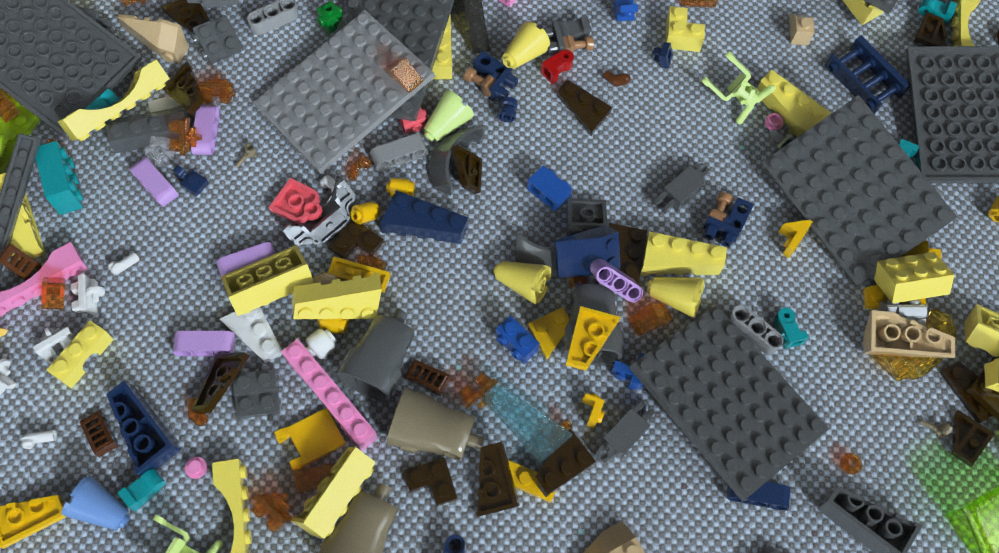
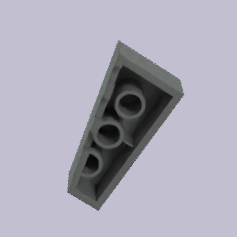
M836 486L829 491L817 508V510L874 553H907L923 526L917 522L913 523L906 520L904 516L898 513L893 514L883 509L884 507L877 503L872 504L865 501L864 497L840 486Z

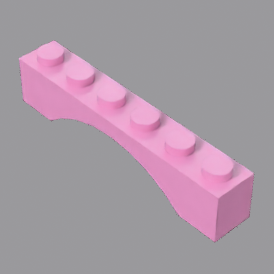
M69 242L52 251L45 264L30 279L9 290L1 291L0 317L11 309L24 305L26 301L41 296L45 291L54 286L61 285L65 280L78 276L88 269L76 247Z
M296 339L281 351L286 362L320 399L360 451H363L378 439L376 431L299 339Z

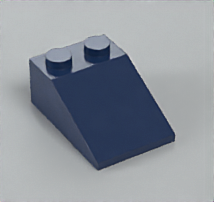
M607 225L554 241L558 278L593 275L590 271V265L597 259L605 260L617 269H621L619 232Z

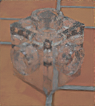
M151 136L150 144L146 145L145 156L156 167L170 165V160H174L175 149L172 148V140L170 138Z

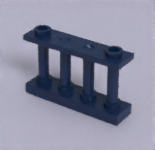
M862 35L856 38L849 53L839 59L834 54H831L824 65L854 97L859 95L874 114L882 106L881 101L893 93L900 98L911 86ZM857 56L863 64L850 71L844 64ZM869 68L876 76L863 84L856 76ZM882 81L888 89L874 96L868 89Z

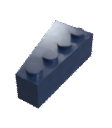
M396 190L380 222L382 233L386 234L390 232L397 233L400 236L412 235L418 236L421 239L433 238L436 241L461 244L468 230L469 217Z
M122 381L106 394L115 419L118 420L121 435L125 438L128 446L127 451L134 462V469L137 475L142 476L146 471L153 468L157 470L181 450V447L134 385Z

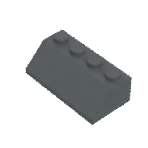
M182 107L118 118L113 121L110 120L106 125L108 143L115 154L191 139L188 112Z

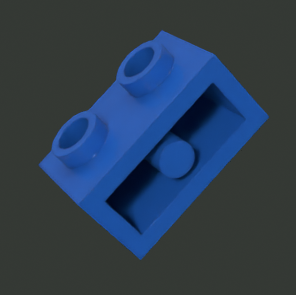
M544 165L528 179L527 190L554 212L571 197L572 188L565 180L562 181L553 170L547 169Z
M511 315L496 328L495 337L498 343L505 346L511 355L523 365L538 352L540 343Z

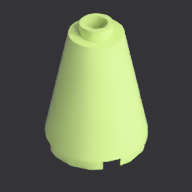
M451 90L443 94L423 128L425 131L424 136L431 142L433 140L439 141L471 120L474 116L471 108L468 105L465 106L461 102L462 99Z

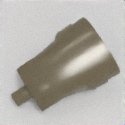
M406 387L395 411L386 445L397 447L399 450L410 452L411 454L421 451L462 461L466 446L480 450L485 438L471 433L475 421L473 416L451 409L435 401L432 396L422 392L418 393Z
M379 483L374 495L360 491L359 494L354 496L345 516L337 524L334 531L328 537L326 536L318 553H383L389 530L398 513V508L386 502L391 488Z

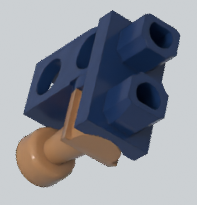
M484 51L478 55L473 62V68L469 67L463 77V80L469 83L473 81L479 85L482 94L488 96L491 101H494L496 98L500 100L509 95V91L504 88L505 86L514 89L518 84V78L512 74V68H507L503 63Z
M720 192L717 197L718 205L710 212L703 227L705 229L703 237L713 240L715 235L723 237L720 244L730 248L739 237L754 204L738 197L730 215L724 213L725 208L731 205L733 197L726 192Z

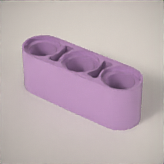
M201 105L199 110L196 111L191 140L193 155L214 154L219 123L218 106Z
M146 157L129 168L161 207L166 206L179 196L172 185Z
M265 242L224 256L217 260L216 264L220 276H223L276 253L272 243Z
M597 259L590 265V271L599 283L630 302H637L642 298L643 290L636 281L605 260Z
M177 331L174 336L173 354L177 356H215L234 353L235 333L231 331Z

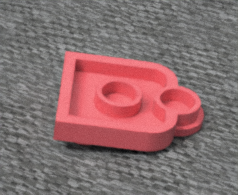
M292 178L288 180L269 206L271 212L295 224H303L307 220H318L323 214V209L319 204L320 197L318 192Z

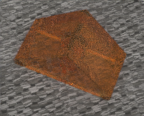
M406 57L397 58L385 69V72L408 93L412 92L423 82V79Z
M43 277L41 309L64 310L66 278Z
M650 303L631 316L629 321L637 336H640L673 322L674 319L664 303Z

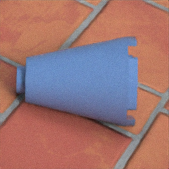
M90 475L85 476L70 494V504L66 502L61 511V514L65 517L115 531L119 528L123 529L130 520V516H128L129 510Z

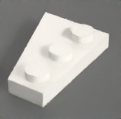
M260 307L251 310L247 314L237 316L236 312H233L219 319L264 363L282 355V349Z

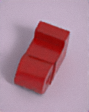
M562 50L542 63L540 73L551 84H554L558 81L560 73L569 71L572 68L574 54L570 50Z

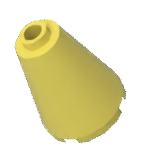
M528 21L523 23L502 56L503 64L507 68L515 69L546 53L550 46V41L543 28L539 29L534 22Z
M501 261L496 264L494 275L496 280L531 303L536 304L542 301L548 290L546 281L547 279L551 280V267L539 264Z
M654 277L653 281L650 280L648 283L647 292H650V297L690 317H696L701 302V294H703L705 279Z

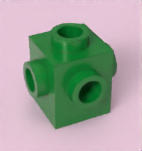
M329 1L316 9L318 15L316 18L317 22L328 34L336 31L343 13L338 5L336 6L332 1Z

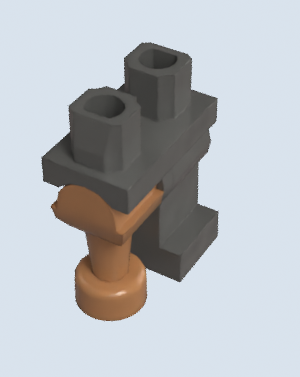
M581 16L580 20L569 22L553 21L552 27L543 28L549 40L553 39V42H550L548 47V54H556L562 50H570L574 53L576 49L585 48L586 51L594 49L593 37L589 36L591 26L588 16Z

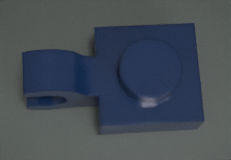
M179 165L172 170L176 173L175 177L182 180L180 183L181 187L195 197L209 184L206 178L194 170L188 174Z

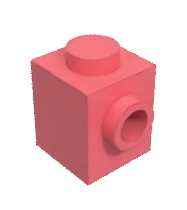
M420 107L416 121L399 119L404 133L408 134L421 131L426 125L428 116L426 110Z

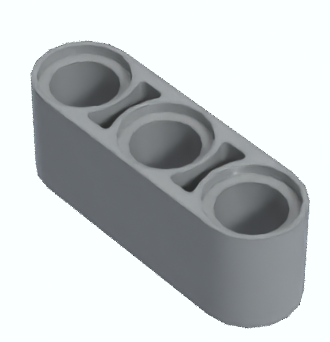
M278 0L249 13L247 20L251 32L254 35H262L296 20L299 16L296 1Z
M413 134L374 147L370 151L377 171H384L420 159L428 153L420 134Z
M738 305L732 310L729 315L730 321L763 353L768 355L774 354L782 346V335L744 305ZM735 315H740L743 320L738 319ZM751 327L756 328L759 333L754 332ZM768 340L773 341L775 346L770 345Z

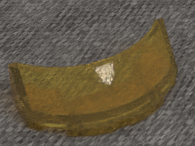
M935 308L930 310L926 320V327L934 328L955 337L957 330L951 315ZM875 355L873 357L893 379L898 381L908 378L911 380L918 379L929 373L943 360V358L885 355Z

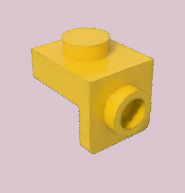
M585 393L582 399V403L593 407L586 425L593 429L597 423L601 424L605 412L601 411L605 400L594 393Z

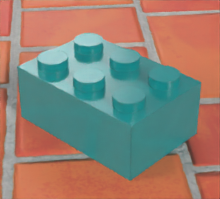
M57 141L40 145L36 162L45 198L59 215L82 209L84 196L81 189H78L77 184H80V181L73 168H76L73 158L69 157L66 148L61 147Z

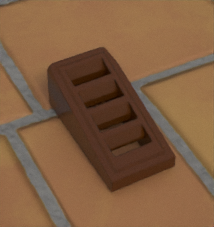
M10 243L0 254V263L23 281L30 279L42 267V265ZM15 253L10 262H7L11 255Z
M415 359L404 378L441 397L450 381L449 374ZM416 367H419V372L416 376H413L412 374ZM425 370L427 373L424 376L423 380L419 379L423 371ZM430 375H434L431 382L428 383L427 380ZM437 378L441 379L438 385L435 386L434 383Z
M99 410L79 421L89 445L97 457L100 458L119 446ZM98 418V422L89 427L87 426L88 423ZM101 425L100 429L91 433V430ZM104 431L105 434H103L102 436H100V437L94 439L95 436H97L98 434H100V433H102V432ZM107 438V441L98 446L97 443Z

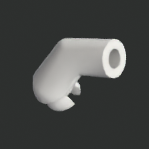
M324 176L320 180L321 187L331 189L332 194L335 179L331 176Z
M133 252L119 262L111 261L108 264V269L113 274H120L138 262L139 257Z
M56 431L27 433L21 439L22 447L31 449L35 443L56 441Z

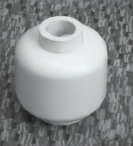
M317 329L305 340L307 344L306 349L313 357L316 356L319 359L325 358L336 348L335 343L337 342L328 329Z

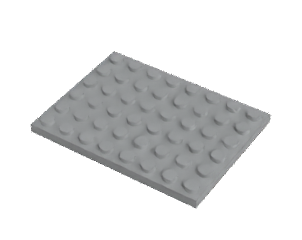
M364 10L257 98L253 104L321 174L435 77V74Z

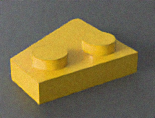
M564 307L527 325L532 336L540 343L539 348L545 359L550 357L553 350L564 337V329L569 322V316Z

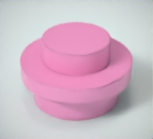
M772 113L765 119V126L772 131L774 129L776 131L780 130L784 124L783 117L778 113Z
M193 457L185 465L186 474L193 479L201 478L207 471V463L201 457Z

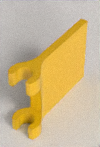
M327 408L289 427L274 432L278 444L291 438L300 457L289 462L293 473L346 445Z

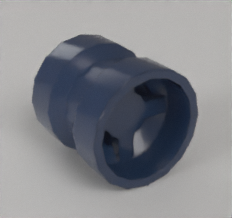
M507 96L500 99L499 120L503 122H513L516 120L515 110L517 109L518 101L515 98Z

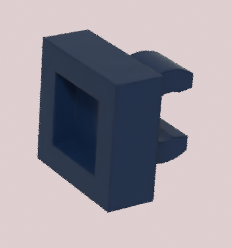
M664 42L662 48L655 47L652 54L655 55L654 61L660 62L662 68H669L673 57L671 43Z

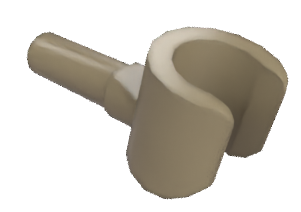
M251 143L245 144V153L235 164L237 168L248 157L256 156V146L250 150Z
M922 419L919 423L935 431L939 438H946L953 430L947 423H942L940 427Z

